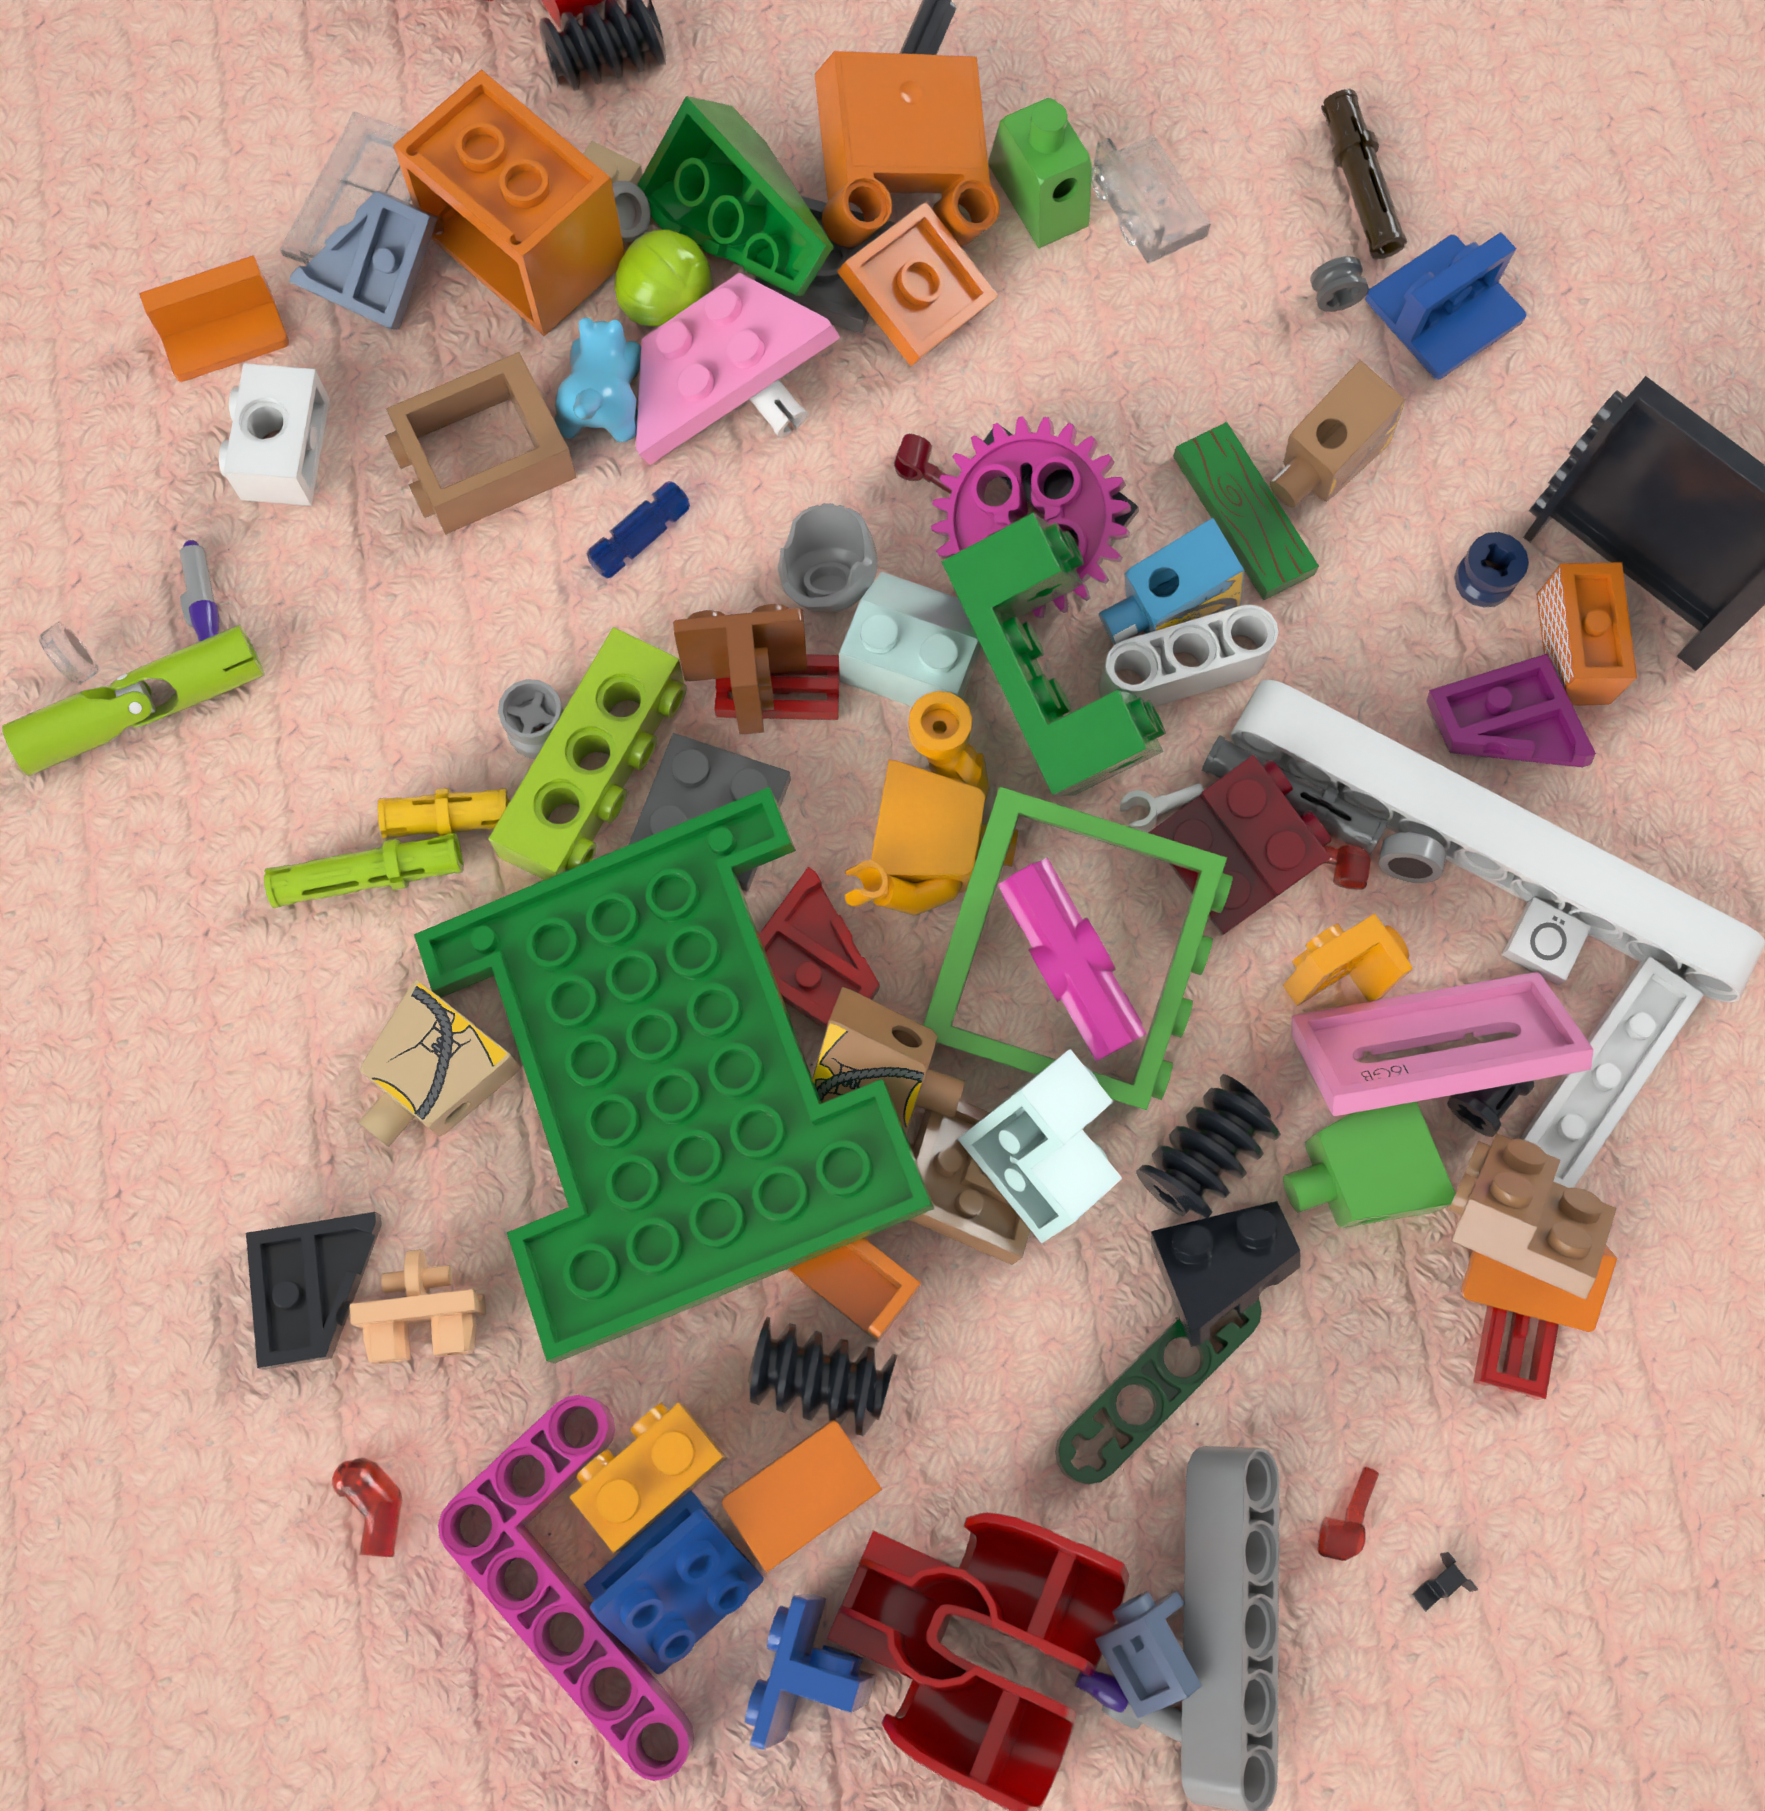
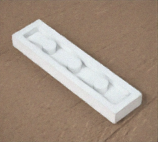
M1650 956L1639 963L1587 1039L1593 1048L1591 1070L1563 1075L1520 1137L1522 1140L1536 1144L1546 1154L1561 1160L1554 1182L1565 1187L1572 1188L1576 1186L1704 996L1701 991Z

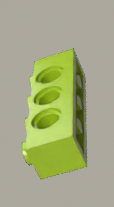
M615 627L611 629L488 838L499 858L543 880L593 859L597 846L593 840L604 821L612 823L620 813L627 796V790L624 789L625 784L635 768L642 770L648 764L657 744V737L654 736L664 716L672 718L677 713L684 700L687 685L684 684L679 658ZM630 700L640 704L637 711L630 716L616 717L610 714L611 709L621 701ZM603 752L610 756L607 763L599 769L585 770L579 767L582 759L590 753ZM572 804L579 807L575 818L567 823L555 824L548 821L551 812L560 805Z

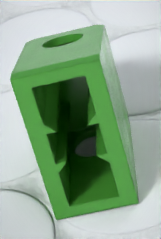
M1052 98L1043 99L1000 120L988 159L990 169L1038 249L1088 227L1090 222L1091 159L1069 123L1066 109Z
M1417 1101L1351 1113L1305 1141L1306 1150L1312 1163L1311 1166L1283 1176L1287 1197L1297 1213L1328 1203L1339 1228L1434 1213L1450 1206L1456 1194Z

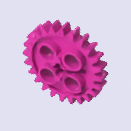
M1021 416L1018 417L1016 422L1015 435L1009 436L997 422L993 424V443L987 445L976 435L971 437L972 446L976 452L972 459L958 453L952 456L962 470L958 477L950 475L940 476L939 480L951 489L952 492L950 498H938L932 502L933 506L947 513V520L933 524L931 529L936 534L949 536L950 539L949 542L942 545L936 551L937 555L947 559L1018 521V518L1027 516L1028 504L1022 482V467L1030 464L1032 466L1031 499L1033 506L1042 514H1045L1043 520L1050 525L1057 522L1062 531L1072 530L1078 535V549L1084 560V565L1076 568V571L1083 585L1072 591L1085 601H1088L1091 597L1085 582L1092 577L1099 582L1107 584L1109 579L1100 567L1103 560L1121 562L1123 558L1110 544L1112 539H1123L1130 536L1127 528L1115 523V517L1130 512L1131 506L1128 502L1113 500L1112 498L1113 495L1120 492L1126 486V483L1122 477L1104 478V475L1115 463L1110 454L1092 461L1091 458L1098 445L1095 438L1090 436L1078 446L1074 445L1077 429L1073 424L1068 423L1057 437L1054 436L1053 422L1049 417H1043L1037 433H1032L1028 422ZM1064 469L1072 472L1074 477L1073 487L1065 497L1049 499L1045 496L1044 482L1053 471ZM998 477L1010 478L1013 487L1009 500L1000 506H988L984 498L988 483ZM1068 593L1052 600L1055 606L1063 613L1068 612ZM1046 604L1032 611L1035 617L1038 619L1044 618Z

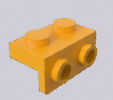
M1374 913L1345 932L1338 923L1334 924L1306 943L1307 950L1292 960L1296 970L1283 984V987L1296 1006H1299L1349 974L1366 1000L1371 1002L1383 998L1413 968L1408 961L1409 950L1403 938L1391 926H1384Z

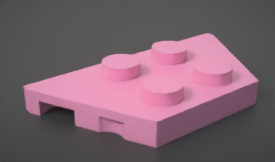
M737 273L642 338L636 434L638 454L649 465L653 464L841 337L827 318L753 279Z

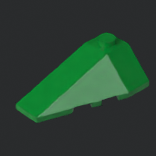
M686 96L637 184L648 199L650 216L662 229H668L689 236L699 246L703 247L704 251L716 257L726 258L744 267L746 272L795 296H804L833 249L832 243L766 141L731 105Z

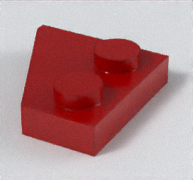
M807 867L761 930L759 937L783 1001L827 1030L842 987L873 1000L879 991L880 984L866 959L861 956L855 946L853 936L841 915L838 916L822 887L818 874L810 867Z

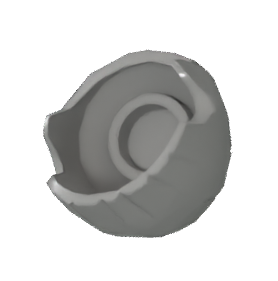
M823 503L821 506L808 507V509L803 510L792 521L784 548L780 549L777 568L783 589L798 605L814 612H838L857 603L872 585L877 573L878 558L873 537L862 515L842 505L836 506L833 503Z

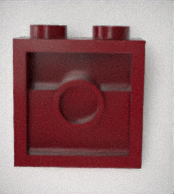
M1254 755L1202 791L1198 797L1148 832L1227 858L1222 873L1233 877L1230 891L1222 912L1218 913L1210 910L1209 913L1210 920L1221 935L1230 931L1331 858L1323 848L1332 841L1324 826L1311 811H1307L1301 816L1298 815L1285 797V795L1293 790L1285 774L1273 760L1270 759L1261 765ZM1169 863L1192 894L1199 872Z

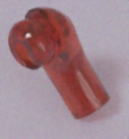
M362 1457L342 1462L333 1473L332 1486L339 1497H346L365 1517L359 1554L394 1557L402 1507L400 1488L379 1464Z

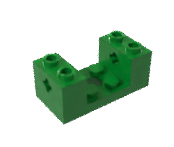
M1033 512L941 561L1052 795L1075 796L1163 752L1157 738L1165 735L1166 731L1155 707L1150 700L1144 702L1141 697L1138 698L1136 695L1118 689L1063 716L1071 711L1068 699L1056 678L1048 680L1040 668L1037 658L1043 656L1044 651L1034 629L1029 622L1021 624L1018 620L1023 615L1083 585L1076 568L1084 565V560L1068 530L1063 532L1057 522L1050 525Z

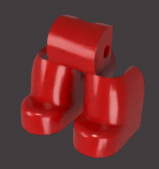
M989 1512L979 1513L966 1518L963 1527L971 1533L958 1569L873 1530L827 1639L912 1679L897 1714L893 1716L886 1713L881 1721L889 1739L899 1749L927 1769L1009 1811H1041L1067 1750L1077 1712L1037 1691L1018 1685L957 1656L942 1645L941 1641L952 1615L1013 1638L1044 1653L1050 1659L1091 1677L1103 1655L1095 1639L1115 1625L1116 1619L1112 1611L1123 1603L1126 1594L1129 1573L1125 1564L1109 1555L1084 1544L1076 1543L1044 1527L1017 1517Z

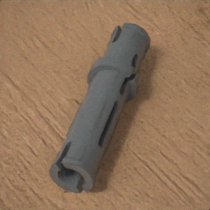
M1219 735L1201 771L1222 778L1252 755L1256 757L1261 765L1266 763L1267 760L1225 740V737ZM1279 767L1293 787V790L1285 795V797L1299 816L1307 811H1311L1324 826L1328 834L1363 851L1367 856L1372 854L1389 822L1388 820L1381 819L1337 797L1340 790L1330 785L1324 790Z

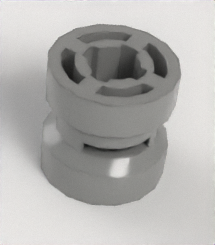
M532 679L516 682L506 689L499 700L498 707L501 724L507 733L511 745L519 754L529 759H536L564 711L556 691L549 684ZM542 725H545L542 729L534 731V729L539 728Z

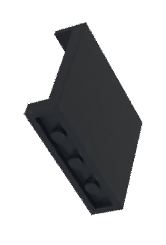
M1645 376L1627 397L1616 390L1590 422L1592 425L1569 452L1570 456L1548 482L1550 485L1529 509V512L1537 518L1523 538L1530 543L1553 518L1610 563L1622 562L1624 574L1698 630L1677 655L1680 660L1697 671L1765 605V465Z

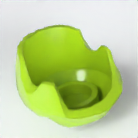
M668 229L653 230L637 238L621 258L615 275V294L618 306L631 321L640 325L661 326L713 291L711 268L699 245L689 236Z

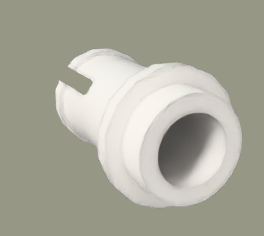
M779 379L748 399L751 400L772 426L779 438L792 433L788 427L789 420L797 429L808 415V412L798 404Z

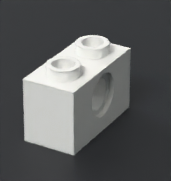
M243 363L240 384L232 388L229 397V412L233 421L229 440H223L219 451L221 474L227 477L240 500L312 506L330 402L316 369ZM281 430L276 436L263 439L268 433Z

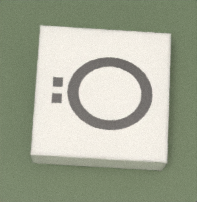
M1533 897L1527 902L1501 956L1532 972H1540L1543 978L1559 986L1566 981L1591 926Z

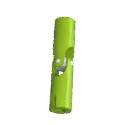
M237 625L123 674L113 681L109 687H98L81 691L3 724L2 732L15 761L26 775L31 776L110 742L114 737L121 734L126 727L148 725L264 676L265 673L246 632L241 625ZM163 679L169 682L176 692L167 702L155 707L151 698L150 686L143 680Z

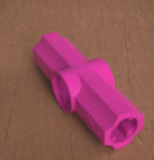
M1048 857L1021 869L1000 883L998 886L1003 894V899L1032 946L1028 951L1056 1001L1062 1000L1095 1061L1101 1060L1146 1035L1147 1033L1141 1025L1143 1024L1112 973L1116 968L1089 919L1087 917L1081 918Z

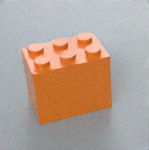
M482 69L393 145L413 205L438 216L431 240L543 336H546L617 271L625 251L611 177ZM439 231L443 232L440 235H436V233Z

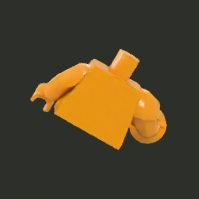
M936 691L927 693L919 698L910 710L908 721L910 742L919 753L926 756L930 771L900 761L888 760L871 860L863 861L845 870L846 875L858 877L864 889H855L845 894L847 904L853 907L861 906L873 900L874 904L880 907L909 915H919L954 901L959 893H964L967 890L987 824H981L984 803L989 792V783L983 753H977L973 746L968 743L973 720L970 709L962 698L951 692ZM1018 829L1014 831L1004 866H1013Z

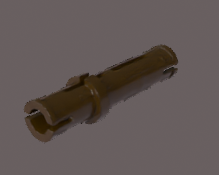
M1343 89L1329 95L1323 101L1324 105H1321L1322 113L1326 118L1334 141L1331 153L1336 166L1343 168L1355 208L1367 238L1370 255L1375 259H1384L1403 250L1404 244H1407V239L1402 231L1376 153L1379 149L1376 135L1367 129L1355 90Z

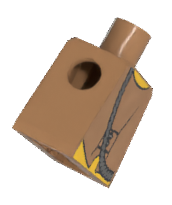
M1360 360L1290 434L1283 461L1285 468L1269 483L1274 494L1291 508H1295L1311 491L1321 500L1329 501L1391 443L1406 399Z
M842 987L831 1014L812 1077L821 1103L883 1079L888 1087L905 1134H907L916 1106L954 1118L965 1080L928 1069L938 1037L932 1029L853 990Z

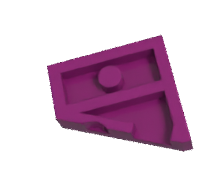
M1548 654L1429 690L1426 702L1449 753L1581 768L1591 765L1596 755Z

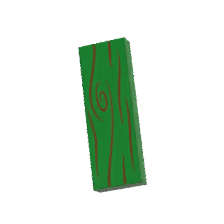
M1228 422L1176 446L1173 458L1211 518H1214L1263 601L1315 575L1319 567L1318 563Z

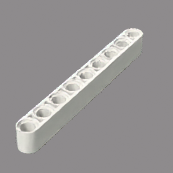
M1262 680L1257 685L1231 732V739L1235 745L1267 761L1273 760L1282 769L1324 790L1327 789L1328 785L1340 790L1337 797L1381 819L1388 820L1386 828L1395 833L1413 832L1437 840L1446 850V860L1526 902L1536 897L1590 925L1591 929L1588 935L1639 962L1649 956L1701 991L1706 997L1722 1002L1732 1003L1738 1001L1765 946L1764 938L1748 925L1284 683L1274 680Z

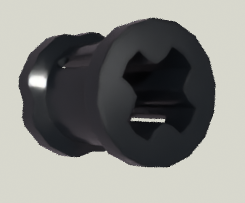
M1534 1080L1451 1095L1447 1105L1458 1119L1473 1130L1485 1136L1493 1137L1502 1125L1500 1118L1519 1095L1526 1096L1535 1087Z

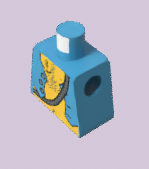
M1214 518L1130 567L1124 573L1126 598L1099 612V618L1109 638L1116 645L1142 631L1145 634L1241 606L1244 569Z

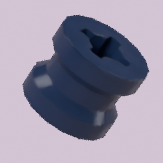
M1492 532L1478 537L1456 568L1454 578L1460 595L1472 605L1483 608L1495 607L1505 602L1527 573L1529 565L1527 551L1521 542L1505 533ZM1485 560H1489L1501 568L1495 570L1493 567L1487 566Z

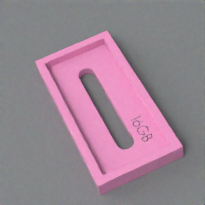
M1540 972L1292 1015V1037L1333 1117L1591 1070L1592 1046ZM1500 1032H1511L1517 1035L1516 1037L1375 1063L1365 1064L1356 1061V1059L1363 1057V1052L1370 1051L1372 1055L1465 1039L1466 1033H1472L1474 1037Z

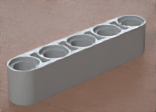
M1202 1446L1192 1453L1186 1473L1183 1652L1202 1686L1188 1698L1182 1700V1786L1188 1799L1195 1804L1232 1811H1267L1273 1803L1278 1781V1467L1271 1453L1263 1448Z

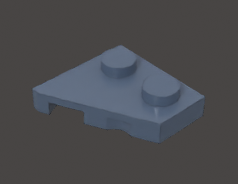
M375 191L356 210V215L349 224L339 226L324 241L326 246L306 266H299L292 272L289 282L389 329H400L438 216L386 192Z

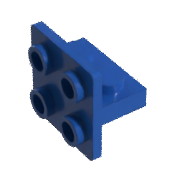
M1502 232L1481 246L1477 242H1472L1466 246L1456 235H1449L1371 287L1365 297L1368 305L1436 380L1444 378L1520 326L1527 315L1526 311L1499 283L1516 251V247Z
M690 1490L584 1583V1586L594 1599L590 1609L597 1620L656 1674H661L673 1663L686 1657L693 1649L695 1643L726 1615L739 1609L745 1603L748 1596L762 1584L764 1578L757 1568L734 1545L704 1503Z
M815 1594L794 1595L789 1608L779 1606L767 1641V1649L776 1652L771 1673L767 1681L757 1680L746 1711L745 1723L755 1726L750 1746L766 1750L786 1739L798 1696L849 1713L869 1704L876 1675L860 1670L863 1657L823 1645L822 1649L813 1648L826 1598Z

